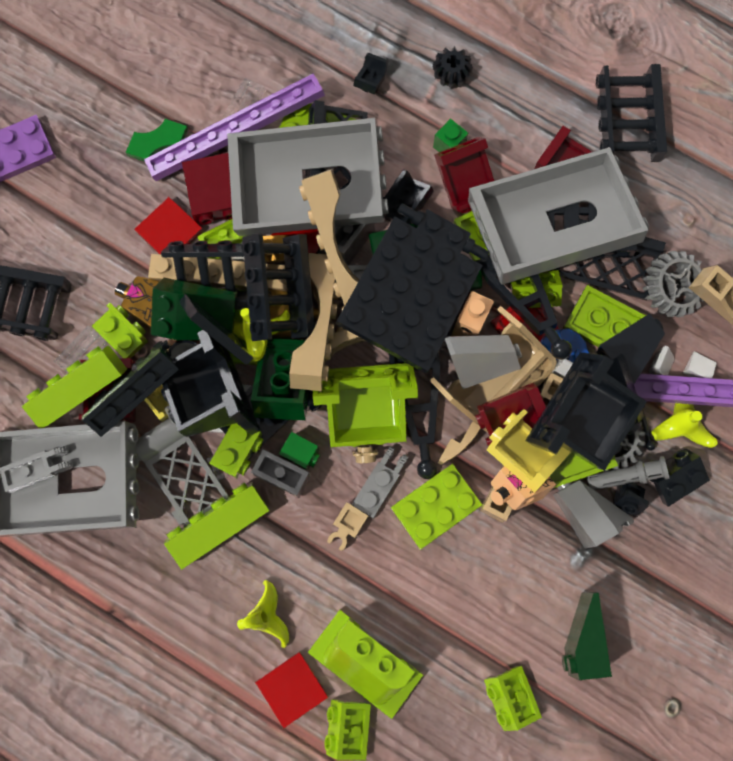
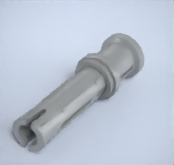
M661 456L659 460L645 463L638 461L635 466L587 476L589 487L593 490L638 481L646 484L648 480L663 477L670 479L664 456Z

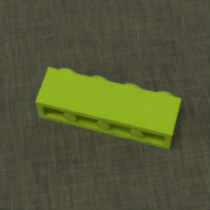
M109 345L102 350L97 346L86 354L89 359L83 363L77 360L66 368L68 371L63 377L59 374L55 375L46 382L47 388L41 391L38 387L26 396L28 401L21 407L39 429L47 427L120 377L127 370Z
M245 482L238 485L232 490L233 495L227 499H224V497L217 499L210 505L212 509L204 514L202 511L196 513L188 519L190 522L182 529L180 526H177L166 534L168 538L165 539L164 545L181 570L269 511V507L252 482L248 485Z

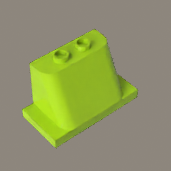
M403 363L329 369L328 381H323L322 391L313 390L314 405L327 404L330 447H358L369 444L383 445L386 443L406 442L405 399L418 398V387L413 366Z
M339 610L308 653L392 719L420 681L423 674L403 658L401 660L360 629V625L342 610Z

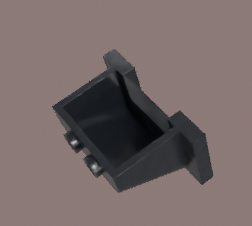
M201 330L197 333L201 343L173 358L179 365V370L162 384L163 389H161V393L169 403L170 410H168L171 420L176 424L178 432L185 437L236 423L250 435L261 431L230 352L204 330Z
M580 352L525 441L534 447L553 454H557L562 446L596 468L605 471L613 456L620 451L622 442L628 432L634 428L636 419L645 406L646 401L607 374L614 362L605 355Z

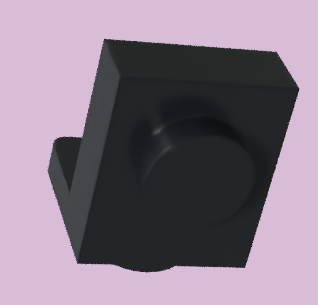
M367 53L363 67L354 79L353 86L375 95L385 79L388 60Z
M633 482L618 485L613 504L625 513L636 517L649 506V501L644 499L646 489Z

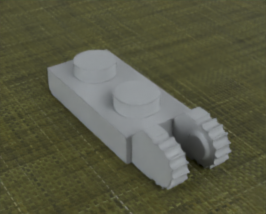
M62 446L49 451L44 450L1 467L0 473L5 493H12L56 476V473L72 469V461H64L54 466L52 463L53 458H59L68 454L69 448Z
M392 446L388 448L381 462L377 463L352 503V506L371 518H374L408 459V456L403 454L398 460L394 471L386 467L385 465L394 454L395 448Z

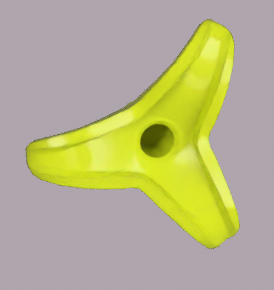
M244 308L240 312L243 323L234 321L233 334L246 341L247 349L253 357L251 362L260 361L265 354L267 340L252 341L249 309ZM284 310L280 316L270 320L288 321L290 320V314L287 310Z
M675 403L673 415L651 431L656 441L685 436L691 441L709 448H713L718 444L717 439L701 423L702 414L699 411H695L693 404Z
M264 580L265 591L262 598L245 618L238 620L237 626L240 630L252 629L269 633L281 641V647L285 648L289 642V631L284 622L275 614L278 600L277 591L271 582Z

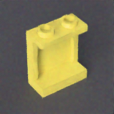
M523 409L518 415L512 413L504 422L506 426L504 429L499 426L490 436L493 442L486 450L535 493L571 452L561 447L557 454H553L526 442L525 440L532 428L523 421V418L528 413Z

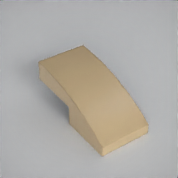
M472 422L460 443L451 438L437 464L442 466L457 457L474 439L480 430V426Z

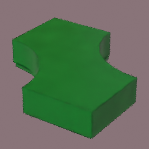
M164 119L163 123L151 132H134L125 153L129 157L145 162L144 159L183 140L188 128L186 125Z

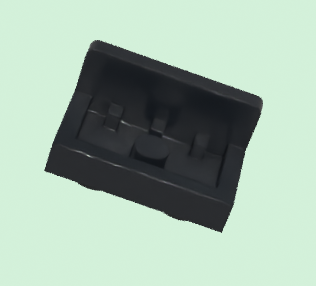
M403 170L383 197V199L388 201L389 212L384 214V218L392 222L395 216L407 224H412L411 219L397 212L399 207L403 203L416 211L418 209L421 210L434 192L432 186L412 179L409 171Z
M688 449L676 452L665 461L670 479L663 477L650 480L655 484L662 503L668 507L710 481L701 457Z

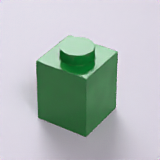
M450 118L435 134L433 148L441 152L467 141L469 133Z
M293 432L290 433L279 453L282 458L308 471L310 466L314 468L321 456L318 453L319 447Z

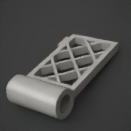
M169 418L138 438L136 454L138 455L139 462L142 460L175 508L172 514L179 525L183 523L188 525L190 523L189 518L183 511L185 500L198 502V512L202 511L203 514L212 509L210 505L213 502L204 501L207 486L216 487L224 499L229 497L191 438L179 433L177 426ZM185 443L192 450L190 461L176 459L178 448ZM173 452L172 458L166 457ZM195 456L197 457L200 463L194 462ZM161 459L170 460L169 475L159 474L153 465ZM175 461L189 464L186 479L172 476ZM193 465L202 466L205 469L204 482L190 480ZM161 477L168 478L167 485ZM209 477L214 484L207 483ZM172 479L185 482L183 496L173 495L169 490ZM189 482L203 485L200 500L186 497ZM176 499H182L181 506ZM203 504H209L208 507L202 510Z

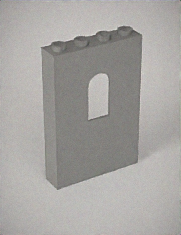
M375 118L227 133L233 230L238 236L318 229L317 225L312 226L308 211L311 210L308 200L304 201L300 193L299 186L302 185L301 180L303 179L302 170L339 166L345 167L350 171L351 182L346 188L340 189L341 194L336 206L334 219L335 227L385 222L384 214L389 213L388 201L383 199L382 190H386L387 186L385 174L381 175L380 166L385 165L384 151L379 150L378 143L383 141L382 126H377Z
M610 147L469 188L468 202L501 285L642 243L649 230L647 219L642 217L639 211L638 200L635 196H632L629 189L628 178L625 175L623 176L620 170L619 159L616 155H613ZM579 202H589L595 206L597 210L595 219L554 232L546 213Z
M119 421L102 437L87 424L0 432V468L44 450L49 451L67 446L69 453L59 458H53V466L64 461H72L73 468L99 466L106 475L103 487L93 492L59 494V473H56V476L12 493H5L0 473V537L136 528L139 519V508L136 505V495L139 492V483L136 479V469L139 465L138 455L136 454V443L138 442L136 425L127 421Z

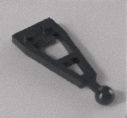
M490 255L485 260H477L482 265L480 272L488 285L538 336L545 333L552 344L551 353L556 359H567L571 355L572 347L567 340L560 339L554 330L557 328L558 322L539 274L529 276L535 292L518 300L503 284L501 285ZM540 303L546 321L540 323L527 308Z
M439 351L429 369L432 370V378L434 377L437 381L440 378ZM388 353L389 364L405 363ZM432 382L430 403L409 405L408 400L405 399L406 423L413 445H419L421 461L417 466V473L423 479H431L437 472V466L431 460L429 444H434L439 391ZM429 412L427 436L419 437L412 413Z

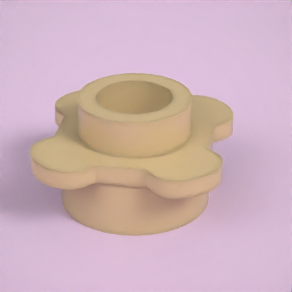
M372 445L358 446L357 450L353 451L356 463L375 462L376 455H378L377 449H373Z

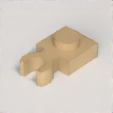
M346 502L333 523L339 529L328 537L327 542L331 544L335 537H339L342 540L339 550H344L348 544V535L356 538L368 515Z

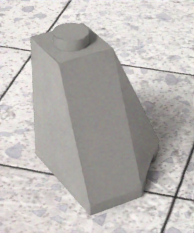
M509 335L445 338L462 389L521 369L518 361L519 358H522L521 351L517 343L512 344Z
M580 480L558 486L559 491L553 494L584 548L596 547L622 532L623 526L626 525L627 527L634 523L631 516Z

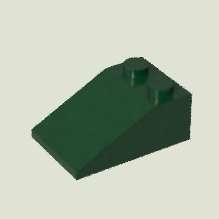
M165 277L153 288L151 335L173 340H200L197 333L203 329L190 320L179 301L185 294L233 333L236 292Z
M267 340L265 354L257 364L251 397L255 418L306 421L309 390L290 388L289 376L293 351L306 340Z
M597 592L581 593L564 647L565 655H562L564 671H568L569 676L579 681L612 677L600 597Z

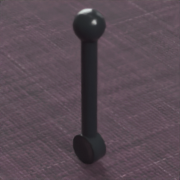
M644 414L641 422L647 441L646 449L652 451L655 449L656 444L651 439Z

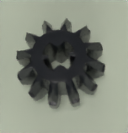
M455 46L452 48V51L445 47L443 54L438 53L436 55V61L433 62V71H435V79H440L441 86L448 83L450 89L453 87V84L460 88L463 81L467 82L469 80L473 66L470 64V56H465L464 49L458 52Z

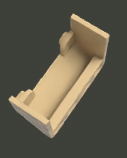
M501 306L497 310L510 322L504 328L501 335H509L512 344H518L522 358L518 359L521 369L462 389L459 379L454 381L448 389L434 377L430 380L449 402L476 424H478L475 415L480 414L477 406L533 382L538 387L552 373L556 366V358L522 323Z

